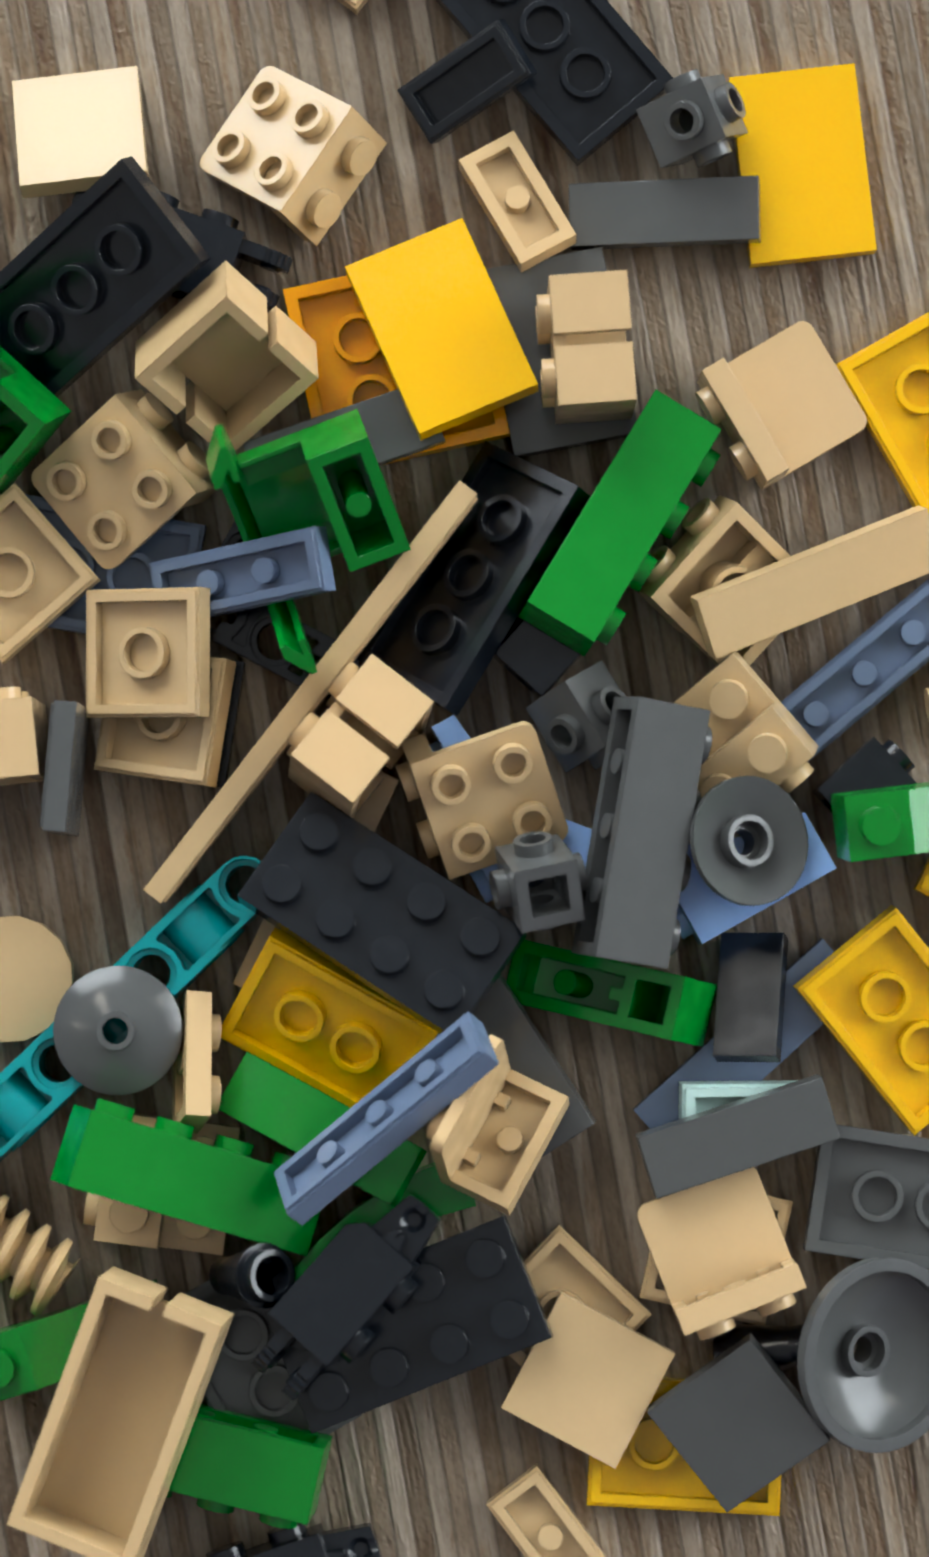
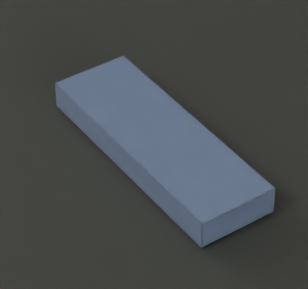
M324 526L308 527L149 563L153 588H210V617L336 591L327 530Z

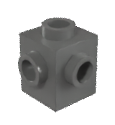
M698 69L686 72L663 84L666 95L636 109L660 168L685 164L693 159L698 168L731 154L733 151L729 142L748 133L742 119L746 115L743 99L737 88L732 83L726 81L724 74L701 77Z
M602 660L563 681L525 708L566 773L589 760L594 770L603 766L614 697H626Z
M543 831L527 832L515 837L511 844L495 847L498 870L489 872L492 898L498 910L505 909L521 933L550 930L560 925L585 920L582 892L587 891L588 888L585 865L580 853L573 854L558 834L551 835Z

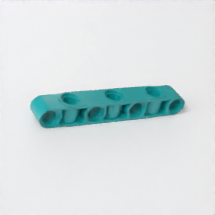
M244 855L234 857L224 863L202 885H198L173 907L113 966L138 968L141 961L150 955L160 956L169 965L171 975L166 987L176 999L244 933V929L258 916V914L232 897L229 890V881L233 873L243 867H253L256 869L261 860ZM119 1018L110 1019L104 1027L105 1037L115 1044L123 1042L128 1035L126 1023ZM54 1022L0 1073V1162L9 1153L21 1147L84 1087L73 1077L66 1081L56 1080L49 1075L45 1068L46 1053L55 1045L53 1036Z

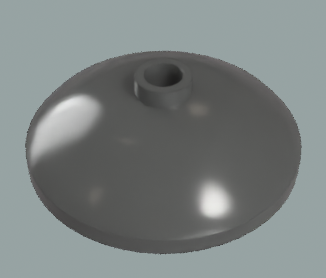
M873 1257L856 1262L843 1269L825 1285L806 1316L799 1339L797 1355L800 1390L804 1403L815 1423L824 1433L839 1444L863 1452L884 1453L898 1450L913 1443L929 1430V1271L916 1263L893 1257ZM857 1342V1349L854 1353V1347Z

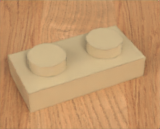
M514 130L459 159L460 172L521 273L576 244L577 234Z
M187 990L178 1002L183 1020V1039L180 1052L173 1064L172 1120L195 1127L193 1134H198L210 1119L211 1114H217L220 1107L221 1079L218 1075H212V1052H218L220 1047L222 1021L220 1014H212V992Z

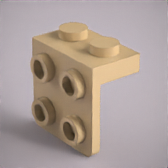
M267 66L258 73L202 155L200 167L210 177L268 207L300 238L317 247L326 232L338 219L341 210L360 182L373 168L377 157L387 142L351 105L276 67Z
M799 321L728 363L725 358L718 360L703 369L697 381L701 390L695 392V395L703 412L712 424L717 425L721 422L733 442V445L728 447V451L734 464L746 481L754 477L761 491L861 433L867 424V417L815 329L810 323L805 321Z
M142 389L115 394L35 468L31 476L34 487L96 562L104 569L119 567L181 509L204 502L216 491L210 479L206 463L207 454L195 443L185 442L170 424L173 422V416L167 406L152 393L145 394Z
M520 721L434 752L431 750L425 733L405 739L401 744L407 762L396 765V769L408 802L420 798L427 817L426 820L416 823L428 859L440 855L449 880L497 864L495 847L513 843V839L518 835L527 832L543 831L551 835L558 834L562 840L567 836L568 826L536 730L531 723Z
M491 1034L489 1040L499 1064L461 1096L454 1099L451 1105H448L431 1119L426 1138L431 1140L430 1151L442 1183L510 1216L570 1103L568 1096L512 1070L504 1040Z
M754 1167L658 1199H653L643 1203L637 1210L638 1222L684 1336L697 1332L699 1340L718 1336L736 1327L733 1319L734 1316L755 1308L758 1309L760 1316L779 1312L797 1303L793 1293L807 1288L797 1262L791 1258L760 1176Z

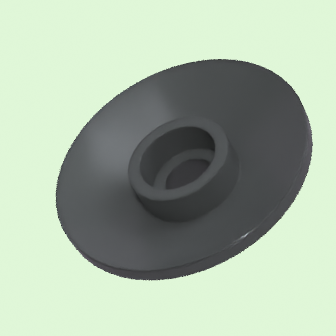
M738 776L718 783L702 797L695 809L690 826V848L696 869L711 890L729 902L744 906H757L778 900L797 883L807 860L808 835L802 813L786 791L777 784L761 777ZM735 832L744 841V849L741 854L738 853L734 844Z
M108 966L85 974L66 991L58 1005L54 1018V1043L63 1066L79 1083L102 1094L128 1095L154 1085L171 1069L182 1045L183 1020L176 999L158 978L135 967ZM112 1018L123 1020L128 1027L126 1039L118 1044L110 1042L104 1034V1027Z

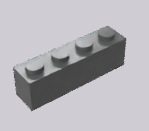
M640 696L614 697L586 863L588 888L587 891L582 892L585 920L576 923L572 953L668 969L670 956L675 953L680 940V923L676 918L680 893L686 888L691 874V860L687 850L693 815L698 803L702 799L698 791L701 765L707 760L712 746V731L708 726L711 710Z

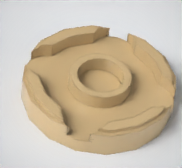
M22 916L0 917V1042L28 1041L42 1034L54 1022L62 997L71 985L74 984V963L63 940L45 924Z

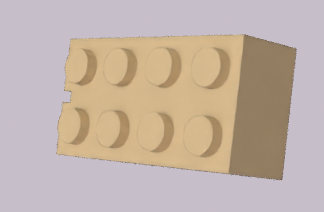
M115 1266L99 1276L6 1525L85 1557H144L235 1314L181 1292L172 1300L166 1301L164 1297L168 1287Z

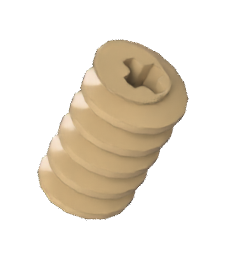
M4 1193L0 1196V1283L10 1276L13 1277L9 1298L14 1301H18L31 1291L35 1292L30 1313L38 1316L44 1312L57 1295L81 1258L74 1263L68 1261L73 1241L69 1238H66L52 1249L47 1246L52 1226L48 1223L31 1234L27 1232L26 1229L31 1211L27 1208L10 1219L6 1217L5 1214L10 1196Z

